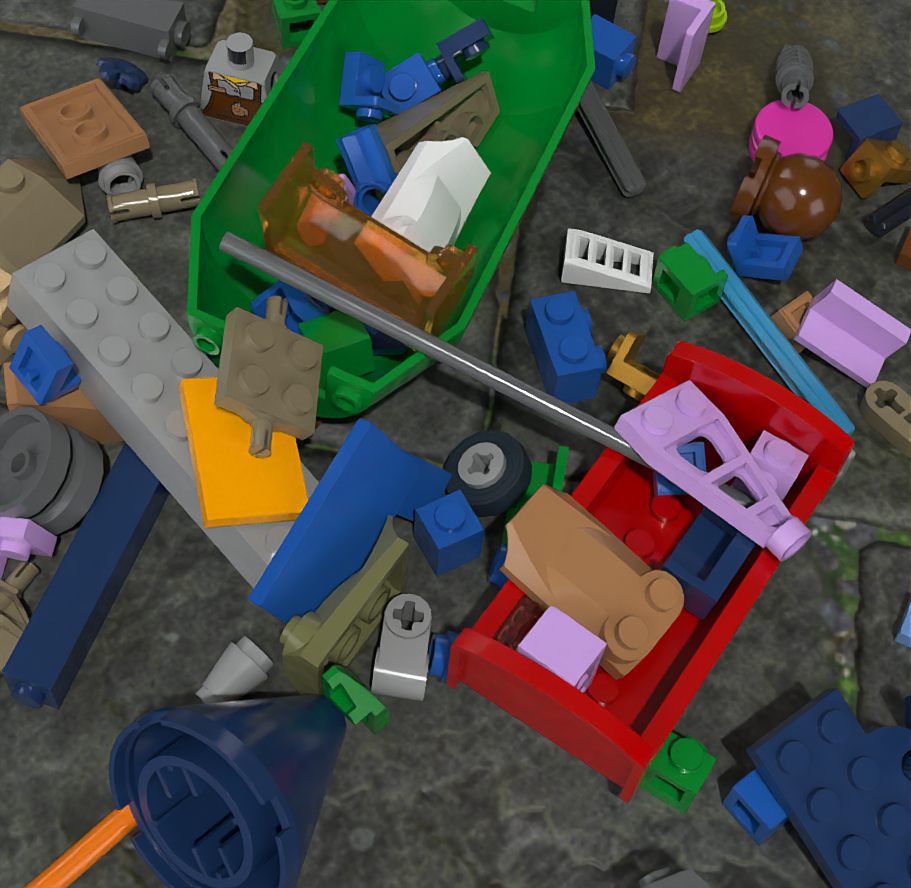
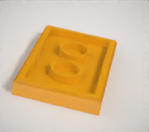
M218 377L181 379L178 388L204 528L297 520L309 499L296 438L283 432H273L271 455L263 458L255 457V454L251 455L248 452V448L250 447L252 426L237 413L214 405Z

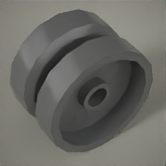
M17 407L0 417V517L30 519L53 535H58L72 528L88 512L99 492L104 473L103 453L96 439L66 423H62L34 407Z

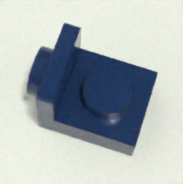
M483 18L436 43L442 55L435 59L447 81L454 78L456 83L459 84L467 79L457 59L464 56L466 61L489 49L487 42L493 40L494 36Z

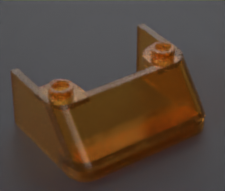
M303 142L258 205L266 250L439 337L474 275L478 248L470 243L464 252L449 244L444 248L433 246L429 252L351 205L348 194L344 190L346 185L344 180L328 168L322 167L320 170L315 168L313 146ZM406 345L407 347H409V348L413 349L414 351L418 352V350H416V349H414V348H412V347Z

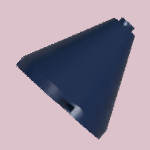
M320 694L163 707L147 712L123 729L117 736L109 760L110 788L116 810H121L129 805L133 817L141 830L130 839L137 852L153 873L168 888H295L347 730L345 717L326 696Z

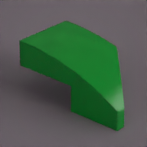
M334 665L322 675L323 694L352 724L356 725L361 721L376 735L390 722L388 709L349 669L344 666Z

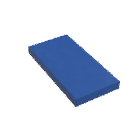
M359 418L256 584L248 600L286 625L295 615L303 617L310 611L315 612L333 591L364 567L380 537L388 515L393 516L394 519L423 468L373 423Z

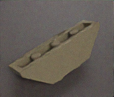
M7 159L0 166V268L12 275L13 272L63 246L86 222L80 178L75 176L66 179L56 165L45 159Z

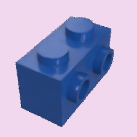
M575 291L530 299L525 333L546 393L567 404L596 398L601 374L606 372L607 366L603 348L600 345L595 346L592 339V321L586 307L581 308Z

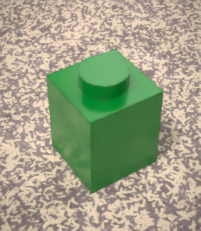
M337 310L298 324L301 336L323 345L319 382L321 389L326 388L327 373L331 366L357 377L375 371L371 337L363 322Z

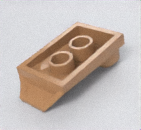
M543 483L506 525L508 537L507 555L505 563L499 569L541 610L545 612L550 606H554L606 642L607 645L599 665L615 680L628 674L653 649L683 608L684 594L677 579L666 571L652 570L568 493L558 491Z

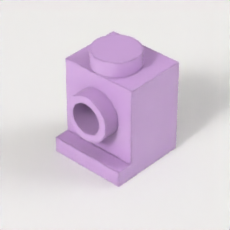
M765 430L750 452V455L781 501L793 485L809 456L787 441L781 440ZM736 477L730 487L754 498L744 482Z

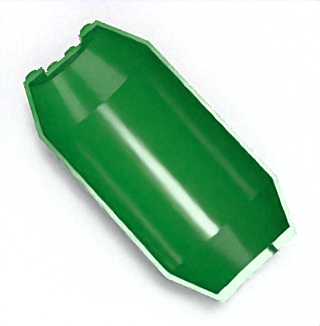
M328 0L191 215L187 318L194 335L192 337L194 345L205 352L219 367L226 315L236 307L254 314L250 303L278 281V279L219 250L220 242L227 231L308 272H317L326 279L318 261L324 244L309 246L288 220L295 183L297 181L345 174L354 186L336 139L355 129L369 124L378 125L395 116L383 115L381 122L363 121L356 118L355 111L339 105L345 52L361 51L383 62L384 73L417 52L425 58L426 62L432 58L436 61L435 58L442 55L436 43L483 18L494 36L493 40L487 42L489 49L471 60L466 61L464 56L457 60L467 79L482 71H489L500 113L479 146L474 148L491 174L445 261L447 267L445 285L439 294L424 297L420 304L424 313L417 326L456 347L462 339L596 69L590 1ZM453 78L443 82L440 86L445 91L458 83ZM356 210L343 211L340 217L330 219L327 237L341 229H362L368 222L360 217ZM408 346L401 355H373L375 371L358 377L331 366L327 373L326 388L321 389L319 387L316 416L344 418L359 414L438 361Z

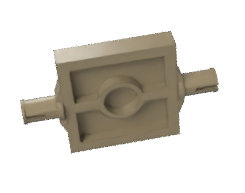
M271 296L267 299L265 319L239 307H236L226 315L214 405L237 413L252 426L248 452L251 455L255 454V457L261 458L271 455L273 432H283L301 440L306 439L315 432L323 345L287 328L285 320L288 301L285 298L281 301V296Z

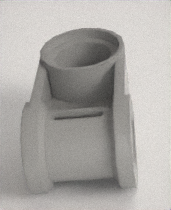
M401 594L394 597L386 607L380 647H377L371 693L374 695L419 701L424 699L429 664V654L427 651L432 616L428 603L420 596ZM402 620L412 621V630L401 629Z

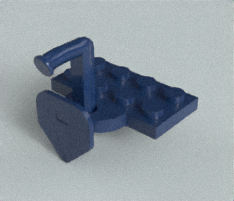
M829 688L746 749L751 760L833 888H911V780L908 779L911 778V694L905 698L906 727L875 726L864 731L838 688Z

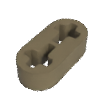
M876 381L867 388L860 401V414L872 428L895 448L911 458V396L893 382ZM885 400L891 406L880 408L875 403H882Z

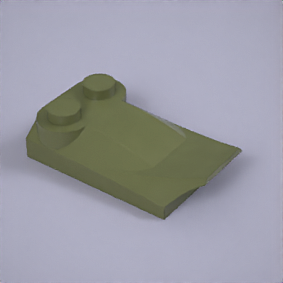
M388 515L380 537L364 567L333 591L315 612L310 611L303 617L295 615L285 626L280 636V643L284 645L282 652L284 676L300 695L320 694L325 696L322 692V675L334 665L344 666L347 669L350 667L383 622L388 603L394 597L403 594L407 589L409 543L396 535L393 528V516Z

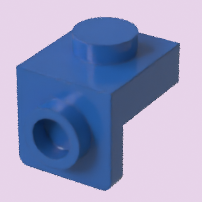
M417 52L384 73L385 83L381 93L386 100L399 105V113L443 92L440 84L447 80L434 58L426 62L425 58Z
M751 215L742 216L735 231L730 233L727 241L728 255L732 257L737 275L741 277L788 281L803 251L800 236L758 233L754 218Z

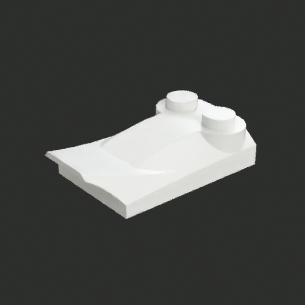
M460 137L448 141L419 142L355 241L384 280H404L419 304H421L424 297L435 296L443 289L447 279L445 261L491 174L470 141Z

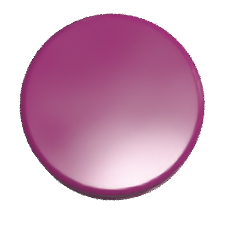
M777 100L763 107L758 113L749 138V154L754 162L756 158L754 155L764 135L781 141L778 152L782 153V157L799 152L817 156L825 162L833 141V128L827 116L814 105L807 103L802 108L797 109L793 107V103L788 107L782 103V100Z

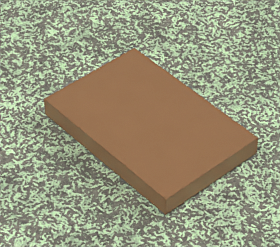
M100 78L26 104L20 108L24 122L66 179L150 148L147 134Z

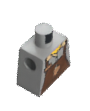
M234 33L227 40L217 42L204 72L200 102L202 113L209 118L248 127L283 72L278 55L272 51L253 47V40L246 33Z

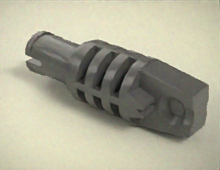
M795 44L793 47L784 45L776 60L775 83L778 91L781 93L782 103L785 106L790 107L791 103L797 109L805 106L809 100V91L814 82L811 55L804 46H799V44Z

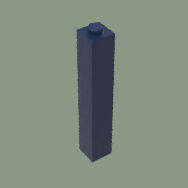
M126 442L2 670V674L11 691V696L28 707L39 709L42 704L58 710L60 709L170 494Z

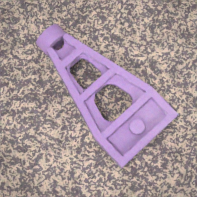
M690 380L620 416L614 429L648 465L762 548L767 547L781 562L795 554L811 537L812 532L798 517H794L789 513L725 415ZM699 436H703L711 441L721 456L723 465L711 472L702 471L681 457L677 448ZM734 477H738L744 482L757 503L749 508H745L720 490L718 486Z

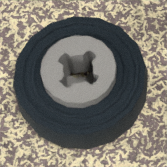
M497 430L477 432L464 439L451 452L445 464V471L452 474L446 486L448 493L451 494L461 490L475 515L480 517L499 515L513 508L525 495L532 478V464L523 445L510 434Z

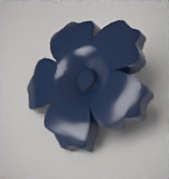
M103 57L97 60L96 66L100 67V77H104L107 81L115 80L113 84L115 88L121 89L122 85H126L129 89H138L139 84L148 82L149 78L146 73L131 62L120 58L117 60L113 57Z

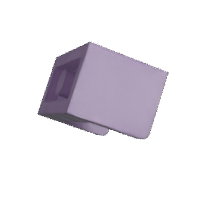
M550 606L518 645L517 652L585 693L593 681L607 643L558 608Z

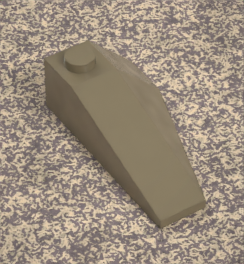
M482 71L399 113V115H395L376 125L394 172L399 174L417 144L422 141H448L464 137L470 141L473 147L479 146L500 113L489 71ZM375 189L376 196L382 201L385 194Z

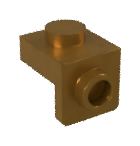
M867 138L842 165L840 170L861 198H870L884 182L903 184L911 182V153L902 143L896 140L885 141Z
M629 331L626 337L620 335L612 345L607 357L612 363L606 373L626 384L623 391L634 399L641 401L660 374L634 360L646 335L640 331Z

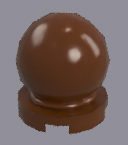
M764 135L754 155L756 158L750 173L743 179L729 216L740 221L743 215L757 214L764 227L773 234L800 236L801 241L819 236L838 217L843 200L842 186L834 168L814 155L798 152L782 157V153L778 152L781 141Z

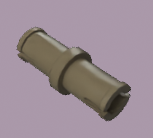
M196 178L156 186V183L152 182L147 183L145 189L114 195L108 194L107 203L109 212H111L112 223L153 215L154 219L163 218L162 213L196 207L200 202Z

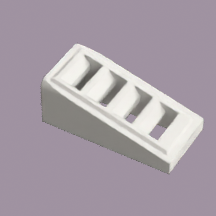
M568 228L564 246L561 282L650 294L654 252L586 231ZM596 259L605 260L604 265L596 263ZM614 262H622L621 270L613 268ZM631 264L640 265L639 276L630 273Z

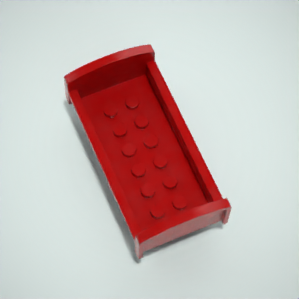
M683 341L677 342L666 357L661 375L638 406L690 380L725 415L749 453L765 430L808 454L809 456L800 473L782 500L789 513L794 517H798L805 525L818 504H822L831 490L854 446L853 439L815 407L770 378L714 351ZM699 436L688 442H704L706 472H711L723 465L721 456L707 438ZM608 447L571 495L573 499L601 522L652 570L661 569L705 506L689 494L655 497L652 470ZM736 477L730 479L724 484L731 486ZM756 543L703 621L685 608H682L678 617L653 649L628 674L615 680L598 665L593 681L585 693L517 652L518 645L541 618L544 611L508 579L472 629L464 628L451 645L446 684L455 690L460 682L464 683L623 788L619 798L628 804L639 788L652 761L781 561L767 547L762 548ZM520 610H524L527 616L525 627L519 635L515 636L512 632L513 620ZM521 615L515 623L517 630H520L523 625ZM507 629L511 630L509 642L513 639L510 648L508 647L509 642L507 645H504L508 638L507 635L503 637L502 643L499 642L502 634Z

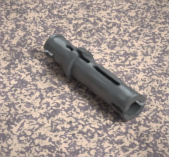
M171 74L161 75L162 80L167 84L166 89L156 78L150 87L151 94L169 112L170 121L174 126L180 129L183 128L216 169L220 171L233 150L231 145L202 113V106L193 96H188Z

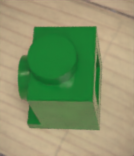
M271 0L272 17L282 49L300 46L321 13L320 6L318 7L316 0ZM308 21V27L290 29L289 24Z
M688 242L679 247L676 245L671 246L661 253L656 262L657 266L651 285L684 322L720 302L728 278V274L723 269L715 273L709 261L704 256L699 255Z
M671 732L647 769L639 787L685 815L717 758L708 754L706 747L695 738L688 735L678 736ZM656 776L661 777L662 779L681 789L685 793H682L681 791L677 790L676 788L672 787L671 785L667 784L666 782H664Z

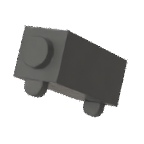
M76 0L73 5L75 16L71 22V32L84 39L173 62L180 47H185L190 37L191 25L189 22H186L183 2L175 0Z

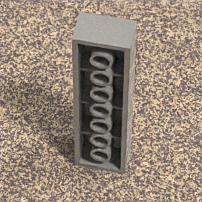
M94 229L13 272L7 302L9 309L28 330L42 325L50 336L64 347L68 357L73 362V370L81 378L78 388L254 589L296 520L204 528L178 387L181 379L218 377L219 369L203 351L194 345L189 335ZM301 462L309 499L319 481Z

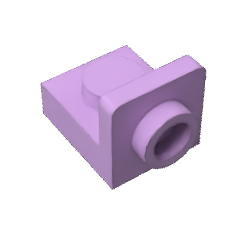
M0 517V579L2 578L8 558L27 561L30 554L52 557L57 537L30 519Z

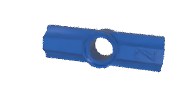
M369 124L355 129L336 139L357 191L354 197L355 209L359 216L367 222L381 202L376 196L375 189L386 194L398 176V173L394 172L376 124Z

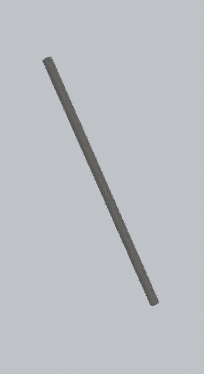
M229 231L223 236L219 250L659 473L642 459L614 427ZM726 484L718 486L720 490L745 508H749L757 503L754 498Z

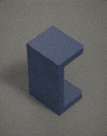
M704 506L660 570L668 572L677 579L684 594L683 608L703 621L756 543Z

